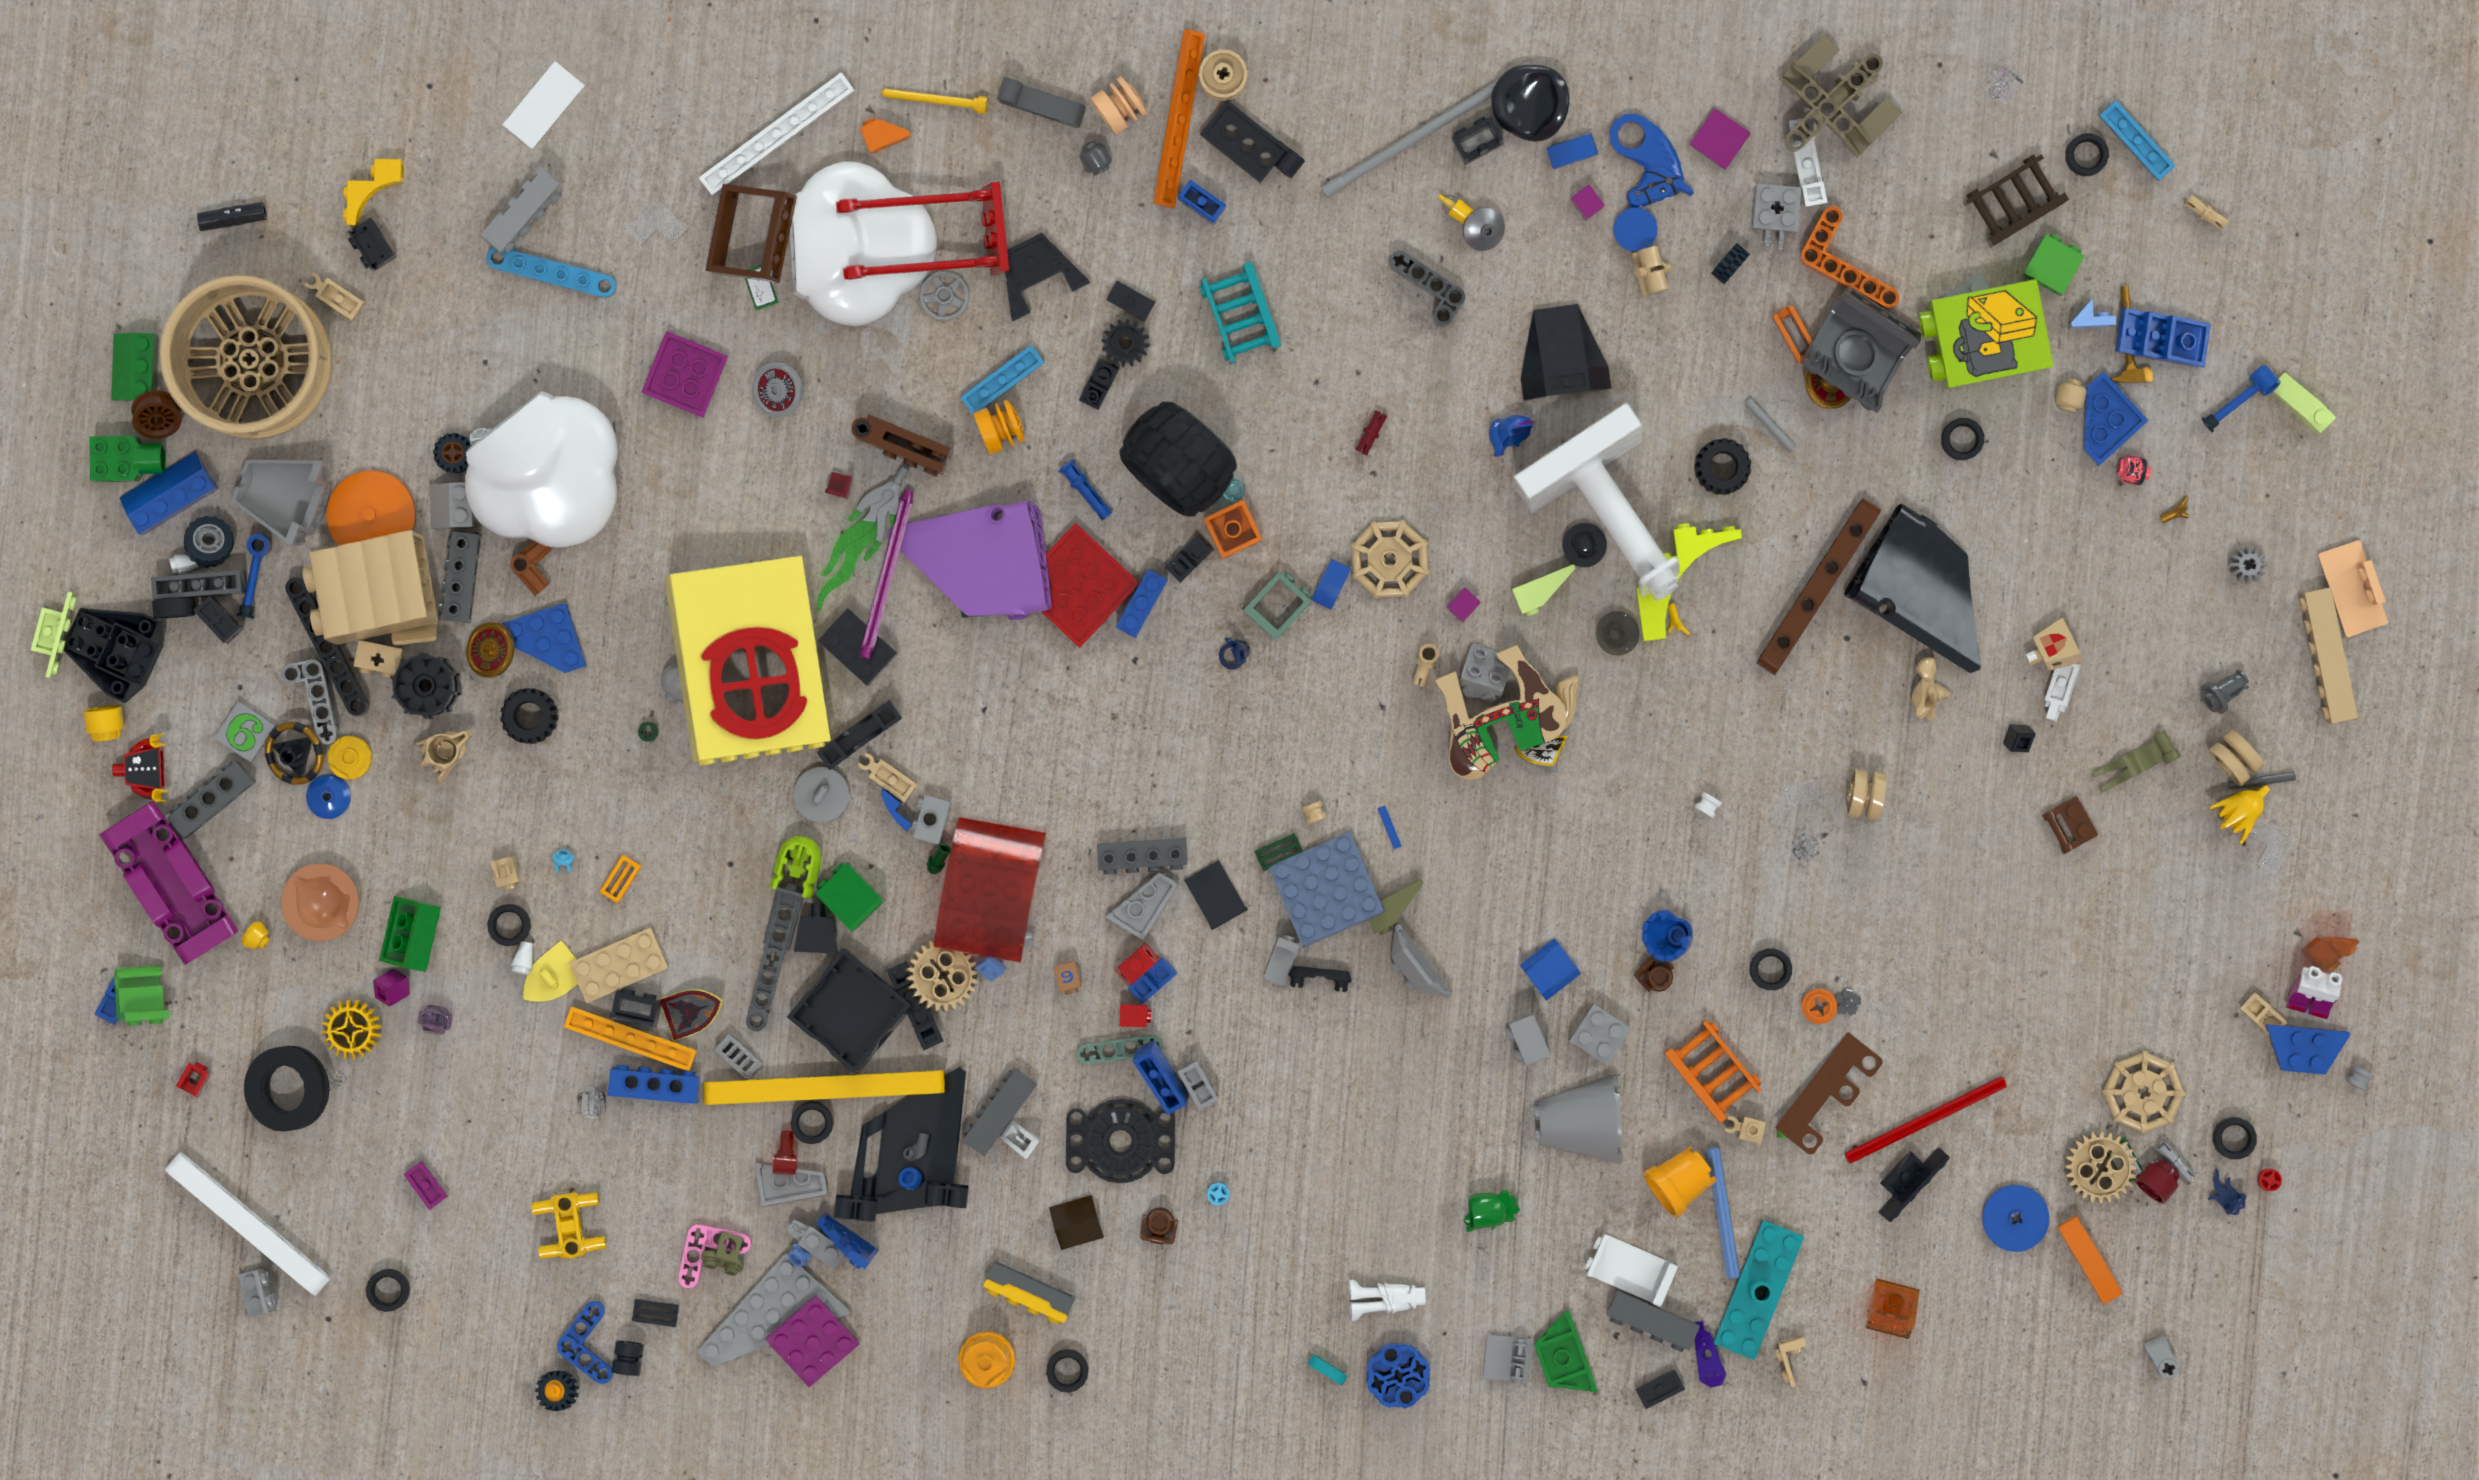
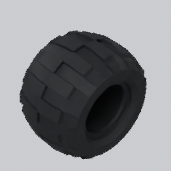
M1163 401L1158 406H1154L1143 413L1129 428L1123 439V446L1119 450L1120 459L1129 472L1164 504L1186 517H1195L1198 512H1204L1214 505L1227 491L1234 478L1233 472L1237 469L1235 456L1221 439L1199 419L1173 402Z

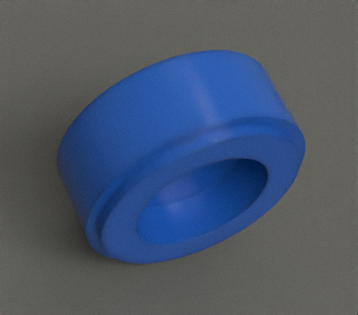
M906 1167L899 1174V1184L907 1190H914L921 1183V1173L913 1167Z

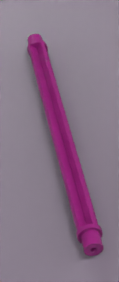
M908 489L904 490L903 496L900 498L895 523L893 524L861 645L860 657L863 659H870L877 640L893 573L913 504L912 497L914 492Z

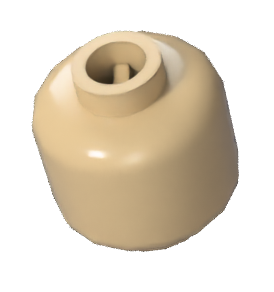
M2068 379L2067 383L2059 384L2055 403L2059 405V409L2076 413L2077 410L2083 408L2087 390L2080 386V381Z

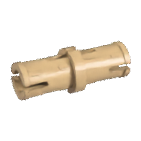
M2194 194L2184 205L2199 215L2202 221L2205 219L2219 229V231L2223 229L2229 220L2212 209L2213 206L2211 204L2208 206L2195 197Z

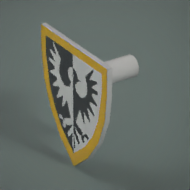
M1558 736L1551 741L1523 751H1519L1517 747L1514 750L1525 762L1536 766L1548 767L1549 772L1554 773L1557 771L1556 763L1569 736Z

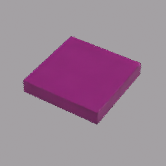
M1714 108L1689 145L1726 170L1751 133Z

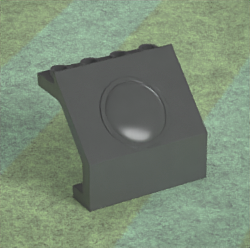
M1848 285L1827 313L1800 363L1810 373L1818 374L1824 378V381L1830 386H1836L1841 389L1847 397L1858 400L1865 409L1873 410L1877 413L1882 407L1884 393L1903 359L1912 348L1916 349L1920 344L1921 333Z

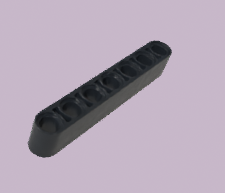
M289 579L285 584L286 593L347 711L353 716L365 715L369 710V702L340 646L332 643L331 652L324 653L322 645L327 640L324 639V635L317 636L313 632L310 613L305 614L302 611V605L305 602L312 604V610L318 609L319 605L312 593L308 592L303 579ZM295 582H300L302 585V590L299 594L292 592V585ZM339 660L343 668L339 673H335L332 665L335 661ZM347 680L353 684V689L348 693L344 692L342 688L343 683ZM356 700H360L363 703V709L358 713L353 710V703Z

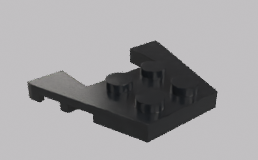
M1043 233L1007 250L1009 271L1005 272L1013 322L1031 313L1021 292L1060 272L1064 274L1072 292L1090 284V281Z

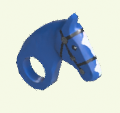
M1624 114L1614 121L1609 131L1610 145L1617 154L1645 168L1639 184L1626 194L1630 207L1642 208L1671 198L1680 192L1689 196L1694 194L1690 186L1684 181L1680 160L1675 149L1659 127L1638 114ZM1635 123L1643 129L1644 141L1640 147L1628 149L1620 144L1618 131L1622 125Z

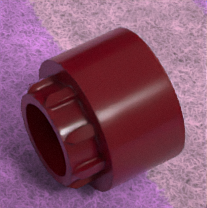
M2159 1159L2154 1163L2149 1162L2137 1176L2135 1183L2153 1200L2165 1204L2179 1187L2177 1182L2180 1175L2172 1166Z

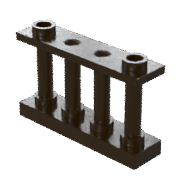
M2034 154L2023 160L2025 165L1984 190L1979 192L1976 189L1966 195L1968 199L1963 202L1964 205L1967 206L1973 202L1990 230L1989 234L1991 237L1986 240L1990 248L2069 201L2065 192L2061 195L2058 192H2054L2037 163L2044 159L2042 154L2038 157ZM2030 168L2048 197L2046 198L2048 203L2041 207L2035 203L2018 175ZM2010 179L2028 207L2027 211L2029 214L2023 218L2020 215L2017 216L1999 187ZM1990 191L1993 192L2010 220L2008 221L2010 226L2003 230L2001 226H1997L1980 198Z

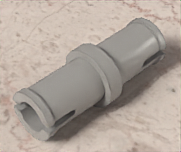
M2164 1141L2156 1148V1151L2159 1152L2166 1162L2179 1173L2184 1183H2188L2193 1179L2196 1174L2183 1161L2182 1155H2178L2167 1141Z

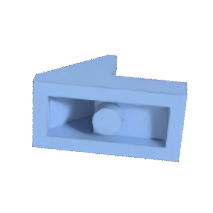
M2091 299L2068 325L2069 329L2113 327L2116 325V316H2110V312L2096 313V317H2094L2093 299Z

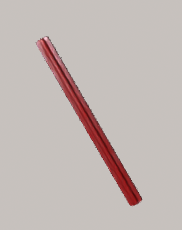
M2003 1077L1990 1081L1846 1152V1160L1850 1164L2005 1089L2007 1084Z

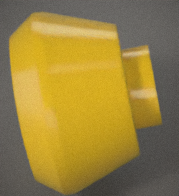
M261 921L253 922L241 939L243 947L257 950L259 948L263 949L270 940L268 937L269 932Z

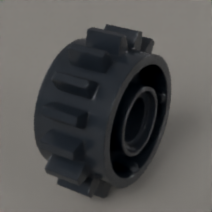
M1119 319L1117 326L1110 324V332L1104 331L1107 339H1102L1101 342L1107 346L1102 348L1103 352H1109L1106 358L1107 360L1113 358V365L1121 362L1122 368L1125 367L1126 363L1134 367V361L1142 362L1141 355L1147 356L1144 348L1150 347V344L1145 343L1149 336L1142 334L1145 330L1144 327L1137 328V321L1132 325L1129 319H1127L1122 324ZM1127 337L1131 339L1132 345L1130 348L1122 349L1119 346L1122 338Z

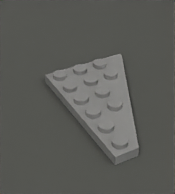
M786 1252L700 1347L697 1353L714 1367L769 1345L765 1337L815 1294L837 1318L847 1315L851 1310L804 1267L792 1264Z

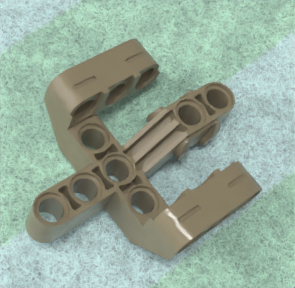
M1824 34L1779 78L1811 110L1785 137V147L1789 151L1797 152L1801 150L1826 125L1848 150L1858 158L1903 113L1888 97L1859 125L1842 109L1851 99L1856 102L1862 96L1861 91L1869 83L1873 85L1878 80L1875 76L1883 67V60L1879 55L1869 54L1861 62L1857 59L1852 64L1854 67L1845 76L1842 74L1835 81L1838 85L1827 94L1812 77L1840 49ZM1874 59L1877 61L1878 68L1876 70L1868 69L1866 65L1867 60ZM1859 75L1862 78V84L1854 86L1850 80L1851 76ZM1813 88L1817 93V97L1812 100L1808 99L1805 96V90ZM1829 104L1833 110L1832 114L1824 115L1821 112V106ZM1842 119L1848 123L1846 131H1840L1837 128L1838 120ZM1807 120H1814L1817 124L1816 130H1807L1805 122ZM1793 135L1801 139V144L1797 147L1789 143V138Z

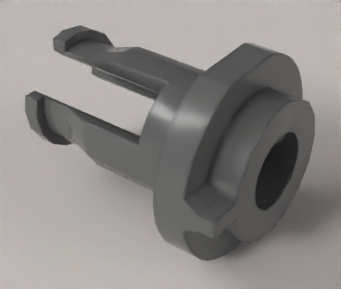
M2237 669L2236 673L2225 677L2215 685L2206 682L2201 686L2200 701L2204 702L2210 711L2224 714L2228 711L2227 703L2238 696L2242 690L2249 688L2246 684L2249 680L2241 670Z

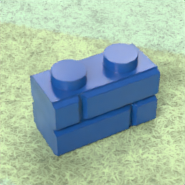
M1189 180L1177 197L1178 201L1202 218H1206L1212 225H1215L1227 208L1226 204L1192 180Z

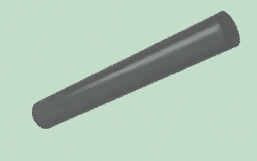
M2295 772L2252 777L2242 786L2231 780L2228 781L2229 789L2294 781L2296 780Z

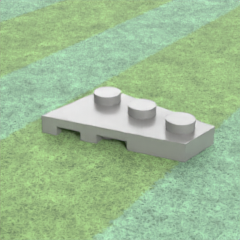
M1159 872L1109 913L1106 918L1141 940H1144L1178 886V883Z
M755 1163L762 1207L828 1195L824 1172Z

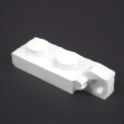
M2076 663L2054 670L2045 698V707L2049 708L2046 716L2048 720L2057 722L2060 711L2065 712L2066 707H2068L2080 670V664Z

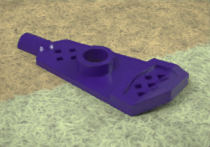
M1703 1320L1695 1322L1700 1326L1694 1339L1699 1381L1711 1388L1721 1386L1724 1383L1726 1372L1720 1361L1711 1333L1705 1330ZM1706 1350H1710V1351H1711V1357H1710V1358H1707V1357H1706V1355H1705Z

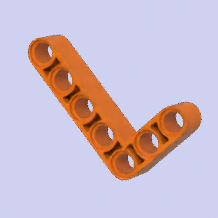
M1831 206L1826 208L1800 253L1801 263L1844 288H1847L1849 285L1884 309H1891L1896 306L1900 298L1899 293L1894 288L1825 251L1843 218L1842 212L1838 207ZM1828 212H1834L1837 215L1835 223L1827 221L1826 214ZM1816 232H1824L1827 236L1826 241L1818 242L1815 238ZM1806 251H1813L1816 254L1814 262L1806 260ZM1825 262H1833L1836 267L1835 271L1827 272L1824 268ZM1845 272H1852L1854 274L1855 281L1853 283H1848L1844 280ZM1870 282L1874 285L1875 290L1872 294L1864 291V283ZM1885 293L1893 295L1894 302L1892 304H1886L1883 301Z

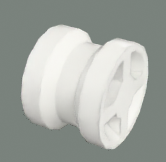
M1703 792L1701 795L1702 800L1695 805V808L1714 818L1716 815L1715 811L1721 807L1722 802Z

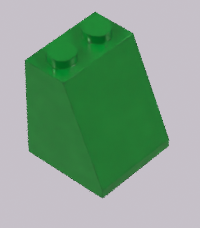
M848 862L845 865L840 863L832 871L835 875L829 881L825 878L816 887L819 890L816 895L851 932H854L885 899Z

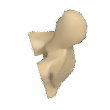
M1932 656L1921 659L1917 664L1916 669L1921 676V680L1913 690L1912 704L1917 718L1921 720L1925 717L1927 720L1933 721L1936 712L1934 706L1938 700L1940 701L1944 697L1949 698L1950 692L1934 682L1937 671L1935 659Z

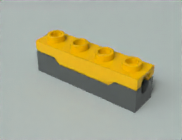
M994 1261L983 1287L987 1288V1293L998 1297L999 1294L1007 1297V1302L1018 1306L1019 1303L1027 1306L1026 1310L1035 1315H1039V1313L1048 1316V1321L1059 1325V1322H1065L1076 1298L997 1261Z

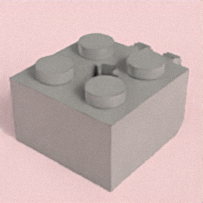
M1757 184L1755 186L1752 230L1765 231L1764 248H1769L1771 244V232H1778L1777 249H1783L1785 233L1796 234L1798 232L1801 187ZM1775 204H1778L1782 211L1775 214V210L1771 209V206L1773 207Z

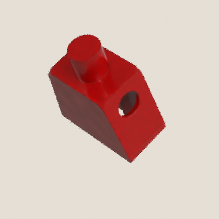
M1145 942L1114 971L1129 987L1156 964L1160 958Z

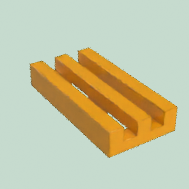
M623 854L599 892L619 904L642 866ZM624 861L627 862L628 864L626 865L625 869L619 876L611 891L608 893L606 889L612 882L613 878L617 874L618 870L620 869ZM631 866L635 867L618 896H613Z

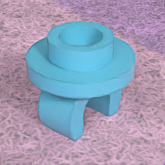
M558 850L554 853L552 861L555 863V871L559 872L560 865H566L567 873H570L574 854L568 850Z

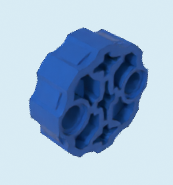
M1392 1342L1383 1345L1379 1351L1370 1357L1367 1363L1366 1382L1370 1393L1379 1400L1380 1404L1389 1408L1402 1407L1405 1409L1415 1405L1422 1396L1426 1395L1430 1386L1431 1370L1427 1359L1423 1357L1416 1347L1408 1343L1394 1344ZM1394 1349L1397 1352L1396 1358L1387 1360L1384 1357L1385 1351ZM1411 1357L1410 1365L1401 1368L1400 1366L1407 1364ZM1415 1360H1418L1421 1365H1425L1422 1368L1423 1376L1417 1370L1413 1371L1416 1367ZM1378 1369V1370H1381L1382 1372L1391 1370V1372H1388V1373L1382 1375L1380 1372H1378V1371H1376V1370ZM1396 1370H1399L1400 1373L1404 1372L1400 1381L1397 1378H1392ZM1374 1375L1378 1377V1380L1384 1381L1381 1383V1391L1376 1386L1371 1385L1374 1383ZM1415 1376L1417 1379L1420 1380V1382L1414 1379H1411L1409 1381H1406L1405 1379ZM1396 1383L1395 1386L1389 1387L1387 1394H1385L1386 1386ZM1401 1392H1411V1400L1408 1402L1401 1401Z

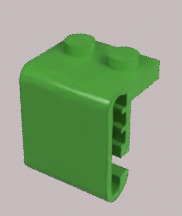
M160 965L114 969L116 1017L118 1022H127V1026L141 1025V1021L149 1020V1024H163V1019H170L169 1010H164L163 985L159 983V975H162Z

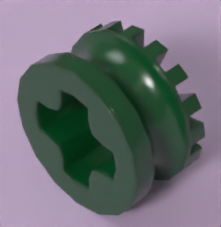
M644 722L638 728V736L643 741L651 742L658 736V727L654 723ZM647 725H650V729L654 730V734H651L650 738H646V735L642 734V730L646 729Z

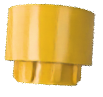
M106 705L83 710L86 733L91 734L93 741L113 740L121 736L120 730L124 728L121 705Z

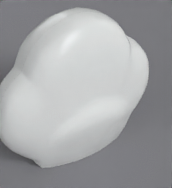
M853 161L835 163L816 172L806 182L801 192L795 194L797 199L789 234L793 292L799 298L807 300L812 308L824 318L848 326H861L872 323L889 313L896 305L900 296L918 286L929 271L872 275L860 279L844 280L843 269L847 266L864 265L865 267L924 263L933 262L937 249L936 230L930 215L923 205L859 209V211L837 213L836 202H839L841 199L872 200L912 196L893 187L891 182L875 168Z
M539 392L466 451L468 467L465 475V494L475 518L485 528L500 536L507 538H529L548 547H570L595 537L610 519L617 500V484L613 470L617 461L618 446L614 429L610 421L599 409L584 400L568 396L553 397L549 393Z

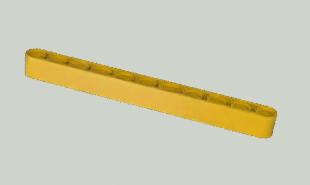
M944 1070L703 1082L704 1105L945 1093Z

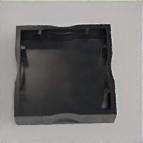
M843 948L825 969L818 983L802 997L787 1018L811 1038L816 1039L826 1047L830 1054L854 1074H859L914 1005L850 951Z

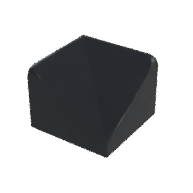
M2010 724L2003 744L2010 752L2029 753L2036 733L2028 725Z

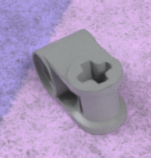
M2164 1335L2143 1344L2148 1357L2153 1362L2160 1376L2165 1379H2172L2177 1376L2179 1367ZM2165 1363L2173 1365L2170 1369V1374L2162 1371L2165 1368Z

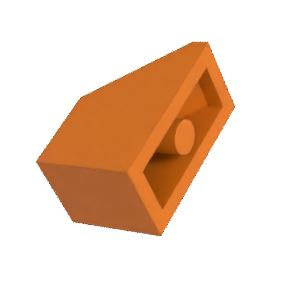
M871 118L863 122L864 126L859 127L871 154L912 138L908 130L881 119L875 120V118Z

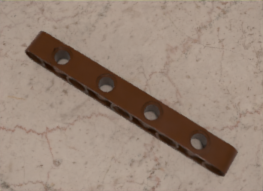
M1864 498L1861 499L1756 664L1776 675L1879 516L1880 508ZM1851 525L1859 526L1860 535L1858 537L1850 534L1849 528ZM1828 562H1833L1836 565V572L1834 574L1826 572L1825 566ZM1804 599L1812 602V609L1810 611L1802 609L1801 603ZM1780 636L1788 639V646L1785 649L1777 645V640Z

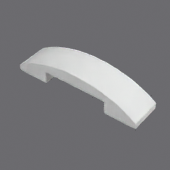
M1796 119V120H1791V121H1789L1790 131H1791L1802 119ZM1812 120L1805 122V127L1809 131H1814ZM1796 135L1791 136L1792 146H1799L1801 139ZM1815 136L1801 150L1793 152L1805 207L1828 203L1814 141Z

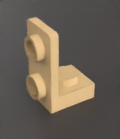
M1803 1336L1777 1343L1778 1349H1775L1778 1362H1783L1785 1369L1781 1371L1785 1384L1789 1383L1791 1388L1796 1385L1786 1352L1789 1351L1790 1354H1795L1803 1351L1802 1347L1807 1346Z

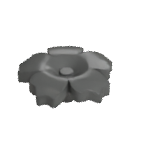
M1847 988L1842 991V995L1837 993L1835 996L1837 1004H1839L1837 1006L1839 1014H1845L1846 1012L1850 1016L1856 1014L1858 1008L1855 1005L1861 1004V998L1856 994L1853 995L1852 989Z

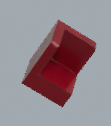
M831 472L825 493L848 499L853 477Z

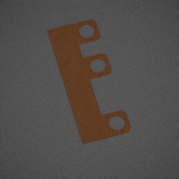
M1848 1032L1775 1128L1807 1154H1814L1822 1144L1823 1137L1808 1125L1830 1095L1844 1106H1850L1858 1097L1860 1090L1845 1078L1846 1074L1854 1065L1865 1075L1871 1077L1882 1065L1881 1057ZM1872 1056L1875 1058L1876 1066L1874 1069L1866 1070L1863 1067L1862 1060L1864 1057ZM1850 1086L1853 1089V1097L1849 1100L1842 1099L1839 1094L1841 1087ZM1806 1134H1813L1816 1137L1817 1143L1813 1148L1804 1146L1803 1137Z

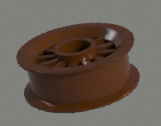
M149 391L138 396L132 404V425L144 437L152 439L165 438L174 434L181 426V407L168 392Z

